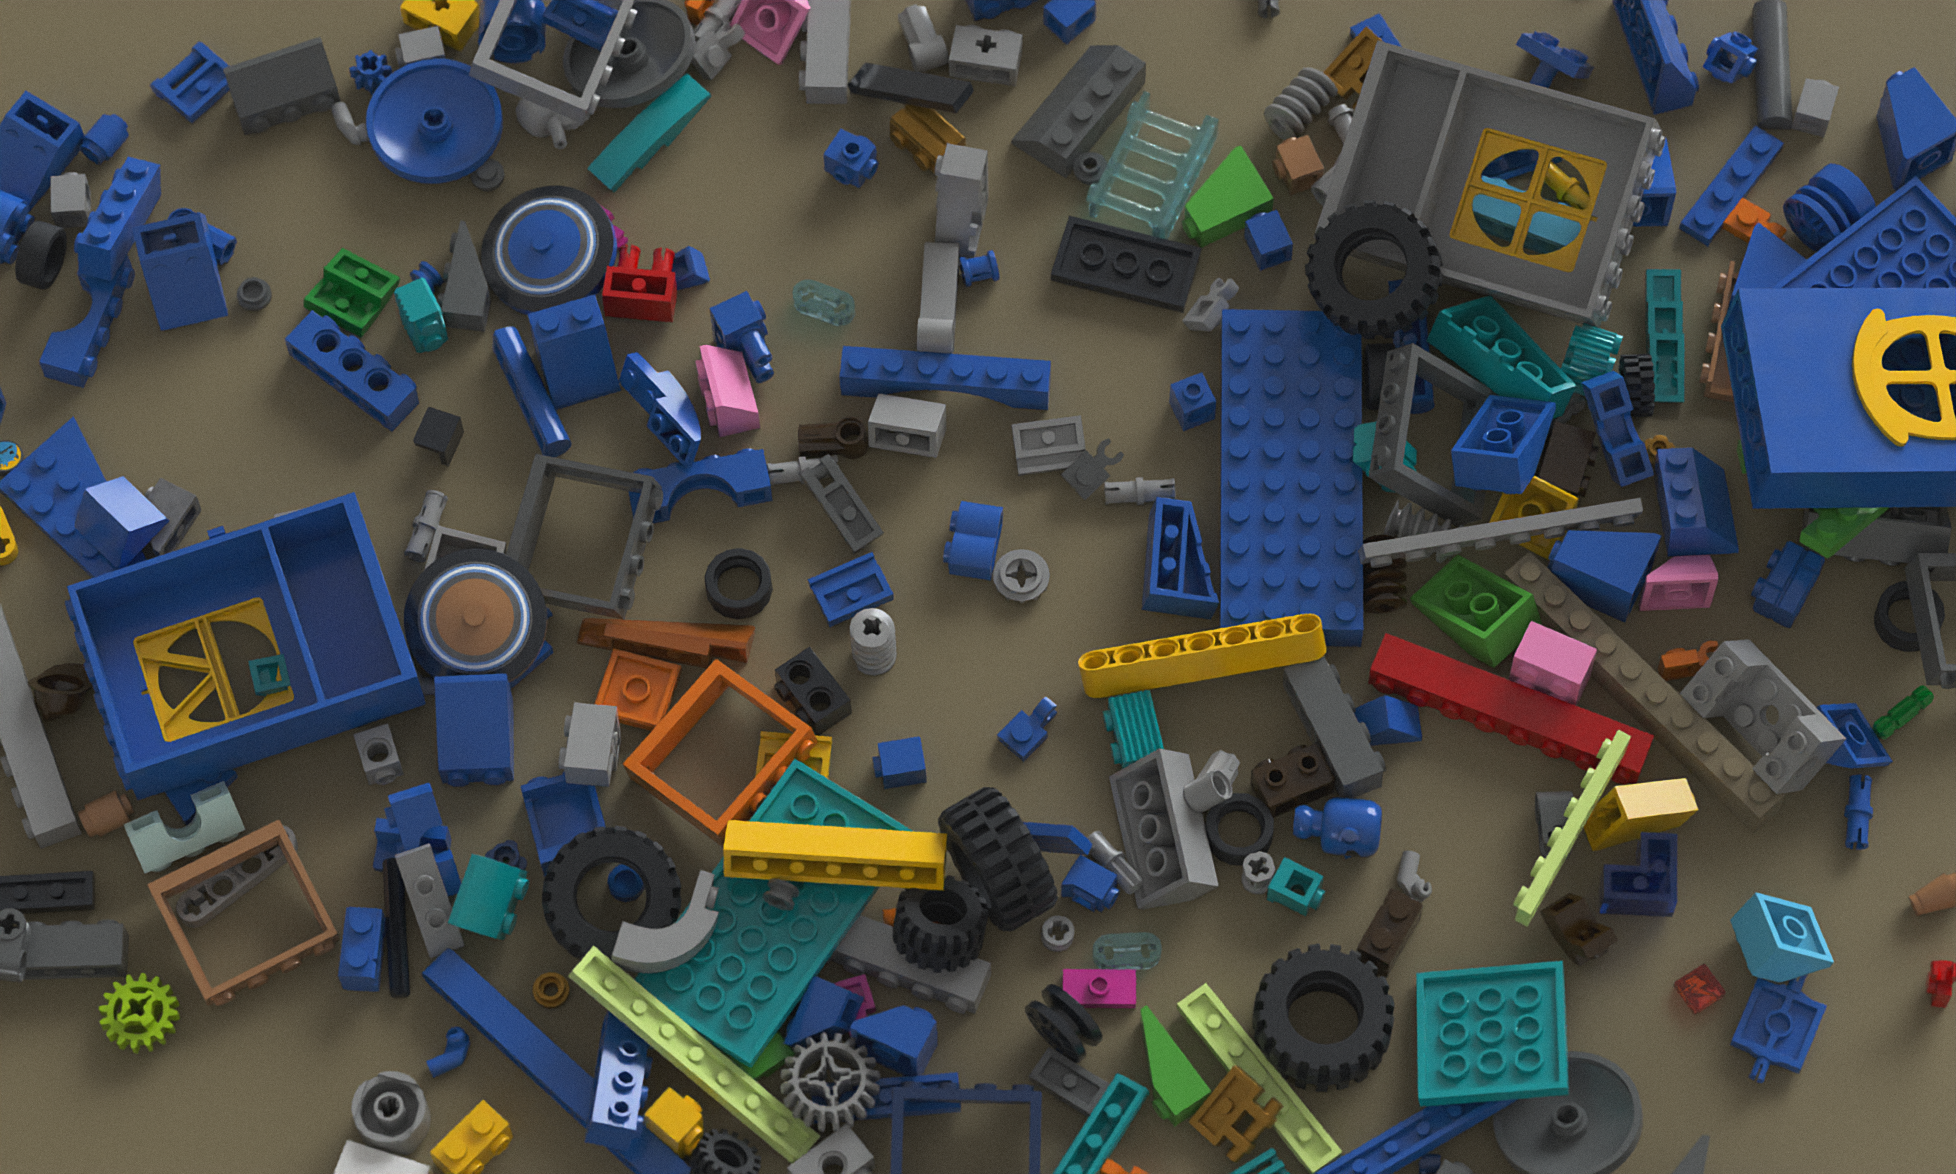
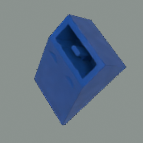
M25 91L6 113L0 124V190L27 201L30 212L50 188L51 176H60L80 152L79 147L82 145V138L84 137L80 123L30 92Z
M197 212L132 227L140 264L161 331L229 316L206 215Z

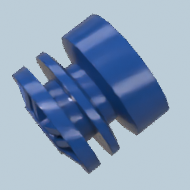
M1830 163L1810 178L1808 185L1800 187L1796 194L1790 196L1784 202L1783 212L1787 223L1795 235L1807 247L1818 252L1874 209L1876 205L1871 193L1856 175L1841 165Z

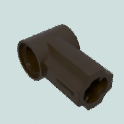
M844 417L838 423L799 425L798 442L801 457L842 454V456L848 459H857L868 451L869 441L865 425L857 417ZM852 434L859 436L856 440L853 441L844 440L847 436Z

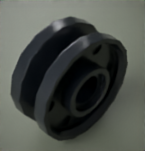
M1049 984L1042 990V998L1046 1005L1036 1000L1031 1001L1025 1007V1013L1036 1031L1050 1046L1071 1061L1079 1063L1086 1057V1050L1082 1042L1091 1047L1097 1046L1103 1040L1102 1032L1091 1015L1079 1002L1062 988Z

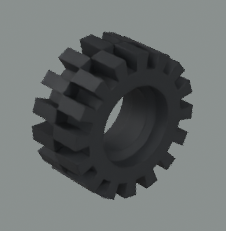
M1621 355L1618 371L1624 378L1634 409L1630 411L1631 417L1652 416L1655 407V383L1651 355Z
M712 1129L709 1133H704L690 1156L688 1167H692L689 1171L690 1174H758L761 1168L759 1164L761 1157L760 1155H755L758 1151L755 1146L748 1147L750 1141L747 1138H744L742 1141L738 1139L739 1133L733 1131L732 1135H728L727 1129H721L719 1133L716 1129Z

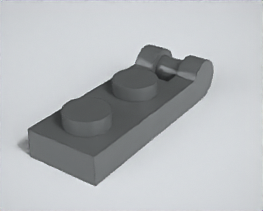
M827 454L819 459L820 464L811 470L807 467L799 475L851 551L855 554L881 537L884 532L836 462ZM829 475L834 482L823 488L819 480Z

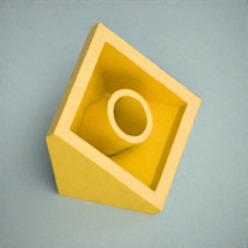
M1534 475L1522 494H1502L1489 523L1576 509L1579 498ZM1544 534L1530 536L1531 541L1519 545L1550 560L1549 555L1556 540L1561 541L1564 536L1545 539Z

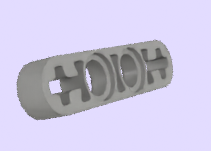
M283 826L297 852L298 842L295 834L289 827ZM273 846L266 850L272 858L270 861H267L264 852L253 856L262 861L261 868L255 873L249 874L242 870L243 862L195 885L184 893L176 905L177 913L182 923L191 928L205 925L285 864L287 861L280 847ZM222 879L230 880L233 883V887L228 894L220 896L213 892V887L217 881ZM206 891L211 901L214 902V904L211 906L208 900H205L203 896V893ZM190 904L196 907L199 906L201 913L195 916L192 912L189 913L187 906Z

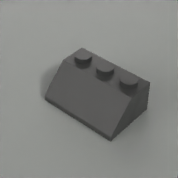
M320 37L223 68L231 98L245 135L261 133L271 126L283 122H294L304 115L317 111H327L335 103L341 102Z

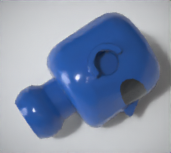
M1333 797L1325 803L1323 811L1314 810L1308 805H1300L1295 809L1293 835L1299 839H1308L1311 836L1321 837V848L1326 854L1343 855L1345 859L1350 857H1371L1377 852L1379 847L1382 809L1374 801L1346 797Z

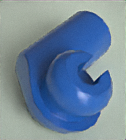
M453 1027L449 1029L446 1033L448 1041L444 1053L426 1061L433 1078L464 1063L470 1046V1039L463 1028Z

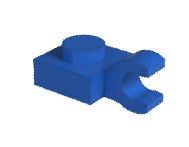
M1045 697L1038 703L1030 716L1021 710L997 734V739L1024 762L1048 738V733L1043 727L1056 716L1057 711L1054 709L1057 705Z

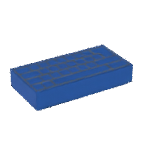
M1023 822L1030 831L1034 841H1036L1040 852L1089 854L1092 846L1091 841L1073 825Z

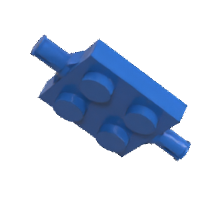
M1808 974L1800 976L1798 981H1796L1797 977L1790 979L1787 985L1774 984L1762 978L1757 979L1730 1043V1046L1750 1053L1756 1058L1752 1071L1749 1074L1751 1080H1755L1758 1070L1761 1069L1756 1082L1763 1083L1770 1065L1780 1066L1799 1074L1827 1005L1810 999L1801 991Z

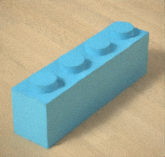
M1486 176L1481 178L1486 183L1523 193L1527 191L1512 187L1499 178L1491 179ZM1481 194L1475 196L1472 208L1481 230L1511 242L1520 217L1521 207L1517 204ZM1556 202V203H1559V204H1563V205L1569 206V205H1567V204H1565V203ZM1536 212L1532 218L1523 247L1540 254L1554 252L1572 242L1578 236L1581 225L1576 221L1544 212Z

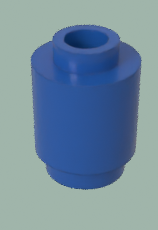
M103 114L82 138L83 143L79 147L81 152L98 165H101L104 160L109 161L129 137V133L126 130L128 125L116 114H111V116Z

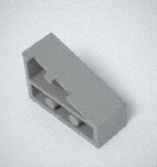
M947 143L944 156L938 155L935 166V176H937L935 192H938L935 242L959 243V257L975 258L989 201L988 151Z

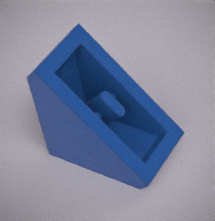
M1383 695L1355 708L1356 712L1354 715L1358 722H1364L1368 728L1371 737L1370 746L1422 741L1417 705Z

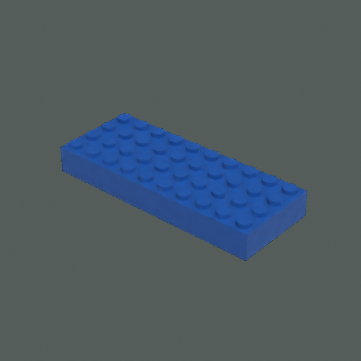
M1222 309L1219 629L1300 614H1315L1322 621L1326 646L1361 647L1363 636V564L1360 563L1358 550L1363 544L1362 468L1353 462V447L1356 446L1354 443V428L1362 424L1361 335L1356 333L1353 336L1344 332L1341 327L1335 326L1322 311Z

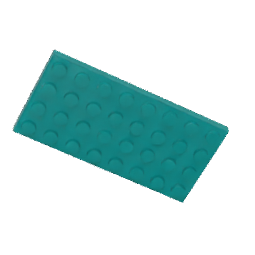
M796 759L792 761L750 819L751 822L912 831ZM722 858L712 871V874H715L713 886L719 888L713 909L707 907L706 909L718 912V919L714 932L706 945L693 958L680 966L662 972L638 973L634 980L708 1042L749 1068H752L806 992L813 976L819 974L880 886L786 881L797 887L800 893L797 898H793L795 905L792 910H782L768 904L763 899L764 892L770 890L768 879L724 877V859ZM690 903L688 904V906L686 907V909L683 911V913L680 915V917L678 918V920H677L676 922H678V921L685 915V913L687 912V910H688V908H689Z

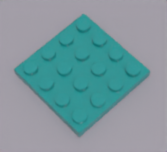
M1563 961L1416 973L1418 1100L1420 1107L1569 1095Z

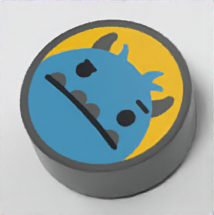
M11 440L0 441V476L5 477L25 459L21 447Z

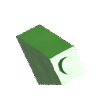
M1241 145L1232 150L1185 205L1184 220H1182L1183 229L1189 239L1194 238L1200 248L1245 228V221L1249 220L1253 215L1260 212L1269 213L1273 211L1274 198Z

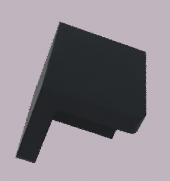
M428 406L413 439L414 445L439 453L441 464L449 466L464 434L461 417Z

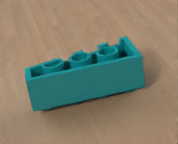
M1491 295L1440 310L1427 338L1429 344L1499 396L1555 402L1556 410L1553 419L1563 416L1577 386Z

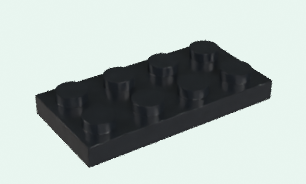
M1069 215L1051 272V281L1184 313L1202 248Z

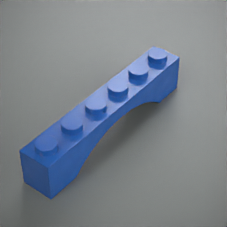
M843 346L839 376L841 395L876 398L878 394L887 395L904 391H952L985 397L1013 408L1048 410L1051 361Z

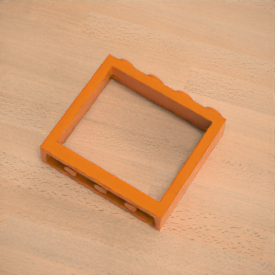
M715 659L626 759L623 766L631 780L724 848L728 820L750 821L792 761L796 759L801 762L811 757L809 752L818 741L809 725L722 662ZM731 687L793 732V734L716 821L654 775L653 772L724 691Z

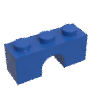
M1611 371L1581 382L1612 480L1623 487L1654 476L1645 444L1639 438L1632 422L1630 411L1634 409L1623 376L1615 371Z
M430 783L388 795L391 806L384 808L390 829L398 827L401 840L395 842L398 854L419 847L420 839L428 829L443 824ZM451 849L440 853H433L447 896L458 894L461 880Z

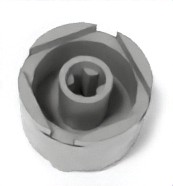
M396 1071L379 1073L378 1076L371 1080L363 1082L356 1090L352 1100L351 1111L354 1123L362 1141L368 1147L393 1155H408L416 1150L429 1131L431 1115L424 1093L414 1079L406 1074ZM393 1110H397V1114H392Z

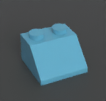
M1756 892L1730 919L1736 934V940L1740 944L1747 967L1752 976L1781 983L1828 968L1834 963L1811 907Z

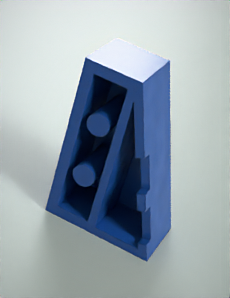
M1156 497L1150 510L1142 610L1211 620L1219 605L1217 593H1214L1209 576L1211 571L1208 562L1206 563L1201 546L1202 539L1192 502Z

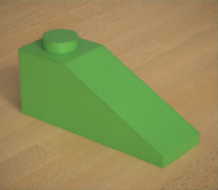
M1146 1005L1140 1011V1024L1154 1099L1152 1106L1162 1120L1168 1118L1175 1127L1197 1112L1210 1096L1211 1090Z

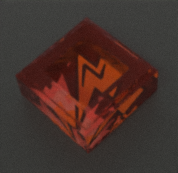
M1705 963L1674 983V988L1694 1015L1717 1002L1726 994L1724 988Z

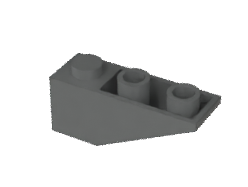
M460 220L458 233L453 232L450 240V253H453L451 263H446L444 268L443 281L447 283L445 293L439 294L437 303L442 310L446 327L485 332L491 306L490 293L466 222Z

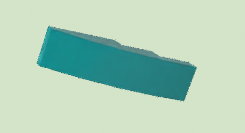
M686 73L672 87L659 95L637 115L587 169L610 190L616 192L635 168L638 167L642 170L663 144L669 147L712 95Z
M1646 269V354H1650L1653 361L1654 403H1684V333L1681 269Z

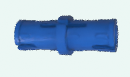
M1862 774L1849 777V802L1844 808V816L1847 818L1845 846L1853 849V843H1856V850L1868 848L1869 820L1873 817V808L1870 806L1872 778L1865 775L1864 782H1861Z

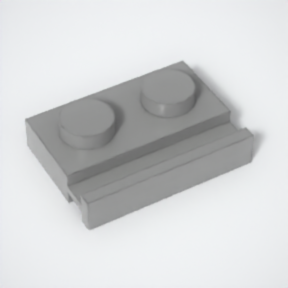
M1081 415L1018 423L1011 426L1018 476L1066 470L1086 450Z

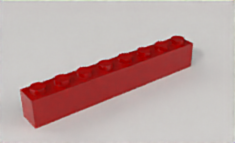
M1387 633L1384 635L1369 672L1368 683L1373 685L1379 692L1398 694L1405 697L1411 704L1437 709L1449 719H1463L1473 723L1477 729L1483 732L1492 733L1494 731L1507 736L1508 740L1517 745L1525 746L1528 744L1536 747L1548 757L1556 759L1562 757L1570 760L1578 768L1588 771L1590 767L1596 770L1601 759L1597 758V754L1606 738L1612 741L1617 731L1620 730L1630 735L1631 739L1626 753L1611 778L1612 781L1619 784H1637L1654 739V735Z

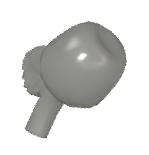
M522 98L516 107V117L520 125L530 135L537 138L551 135L556 149H563L567 146L564 130L569 131L578 128L579 125L582 126L592 115L587 112L583 123H579Z

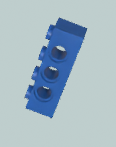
M312 310L285 338L289 355L393 432L419 404L416 391L417 385L406 374L402 373L399 376L391 370L390 364L379 354L373 356L367 352L365 346L357 337L353 335L347 337L339 331V326L330 317L325 315L322 318ZM328 346L336 347L330 352H322ZM352 366H361L357 371H347ZM378 385L387 386L382 391L373 390Z

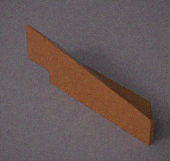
M584 618L580 627L577 644L612 651L615 648L654 659L707 669L711 665L713 657L747 663L755 634V626Z

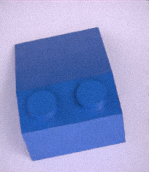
M1489 395L1451 450L1455 486L1466 487L1472 490L1499 491L1510 495L1522 494L1535 475L1556 410L1555 402Z

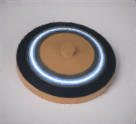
M464 549L437 559L418 576L406 600L404 630L415 659L433 678L440 676L507 674L510 683L521 676L539 655L546 637L547 609L538 583L519 562L493 550Z

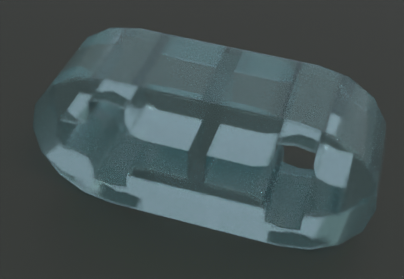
M810 279L798 282L793 288L794 307L802 314L836 326L847 325L855 316L854 299L845 291ZM809 292H813L814 298H809L807 302H804L802 295L807 296ZM841 303L845 304L846 310H841L839 314L834 313V307H839Z
M1147 932L1106 934L1099 937L1093 945V960L1100 969L1142 970L1153 968L1159 963L1162 953L1160 940L1157 936ZM1141 944H1148L1149 949L1155 951H1151L1148 958H1143L1142 953L1138 950L1141 949ZM1108 945L1112 946L1114 952H1118L1114 953L1111 960H1107L1105 954L1102 953L1105 950V946Z

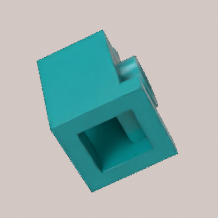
M1284 857L1268 886L1267 900L1272 903L1275 901L1306 916L1310 908L1317 911L1326 893L1325 890L1321 889L1323 876ZM1295 889L1302 890L1304 892V896H1301L1292 891Z

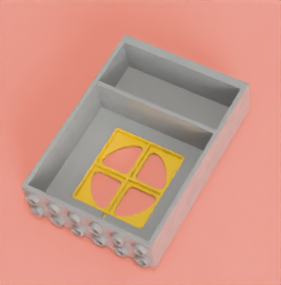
M1377 40L1316 231L1319 226L1325 228L1330 223L1327 218L1334 212L1338 216L1346 212L1344 206L1354 203L1356 207L1364 206V200H1375L1380 205H1383L1384 201L1395 203L1397 208H1406L1411 211L1428 228L1441 254L1443 284L1484 296L1491 295L1494 299L1576 323H1586L1600 328L1601 322H1607L1612 302L1608 300L1612 288L1617 289L1620 284L1623 269L1619 268L1623 255L1628 256L1634 239L1630 232L1633 223H1639L1644 203L1640 201L1644 189L1649 190L1652 185L1655 170L1651 169L1655 156H1661L1666 137L1662 136L1663 131L1653 117ZM1533 149L1538 151L1539 158L1530 186L1526 192H1517L1482 181L1481 175L1483 170L1496 158L1517 150ZM1554 157L1565 159L1582 175L1590 195L1589 205L1586 209L1580 210L1545 200L1541 197V190L1551 160ZM1481 194L1517 204L1521 207L1520 217L1511 244L1508 247H1501L1494 243L1479 227L1472 208L1475 196ZM1536 212H1544L1576 221L1581 225L1578 236L1559 250L1540 255H1528L1523 251L1528 230ZM1387 240L1368 241L1355 248L1349 255L1402 272L1407 270L1403 252L1397 245Z

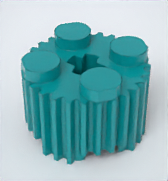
M1583 323L1582 327L1575 325L1561 370L1577 385L1573 393L1585 396L1581 382L1613 370L1616 358L1610 357V353L1618 354L1623 336Z

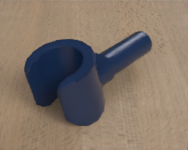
M1429 1153L1423 1155L1419 1161L1418 1173L1436 1174L1440 1168L1441 1156Z

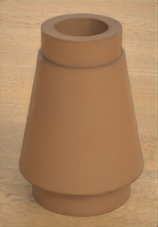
M1943 873L1916 891L1915 894L1908 896L1917 916L1956 907L1955 873L1949 875Z

